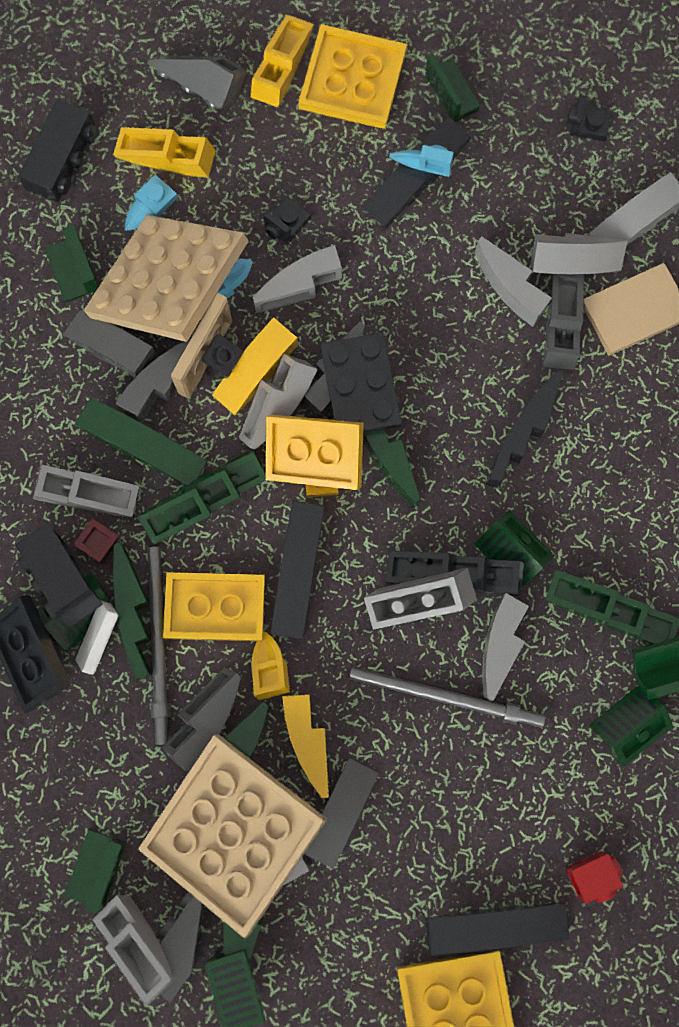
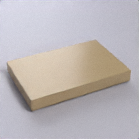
M662 263L584 298L583 309L608 356L678 325L679 289L665 263Z
M219 293L213 298L171 374L178 394L186 398H191L208 367L201 361V358L214 336L220 334L224 337L232 323L227 297Z

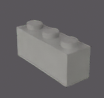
M468 568L379 588L364 597L373 630L462 611L477 600Z

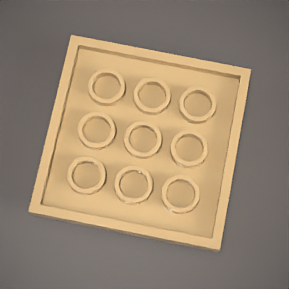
M146 215L84 311L91 319L187 342L247 245L248 239L243 232Z
M218 734L212 737L138 850L243 938H246L265 913L327 821V818Z

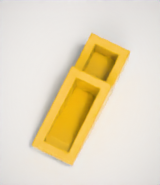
M286 14L266 46L264 59L252 78L251 98L279 107L307 47L314 24Z
M121 127L113 155L116 158L133 164L188 176L208 178L216 150L206 137L179 136L174 129Z
M273 317L245 349L229 378H224L220 382L212 396L236 416L255 396L261 379L269 381L275 375L283 354L290 355L297 348V337Z
M310 695L282 696L285 721L297 759L310 783L321 798H329L325 728L312 729Z

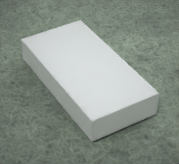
M101 601L103 605L96 609L75 659L82 672L92 675L97 669L118 618V613L111 603Z

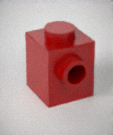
M603 851L565 867L579 900L585 904L597 900V903L608 901L616 896V890L623 887L619 878L623 876V872L617 859L614 856L610 857L608 853Z

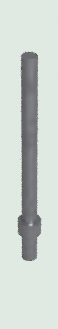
M160 547L147 548L154 695V704H151V718L155 719L156 745H164L169 741L168 717H171V703H167Z
M353 666L349 678L351 680L501 717L503 722L515 725L517 722L543 728L545 723V715L520 709V705L507 702L504 705Z

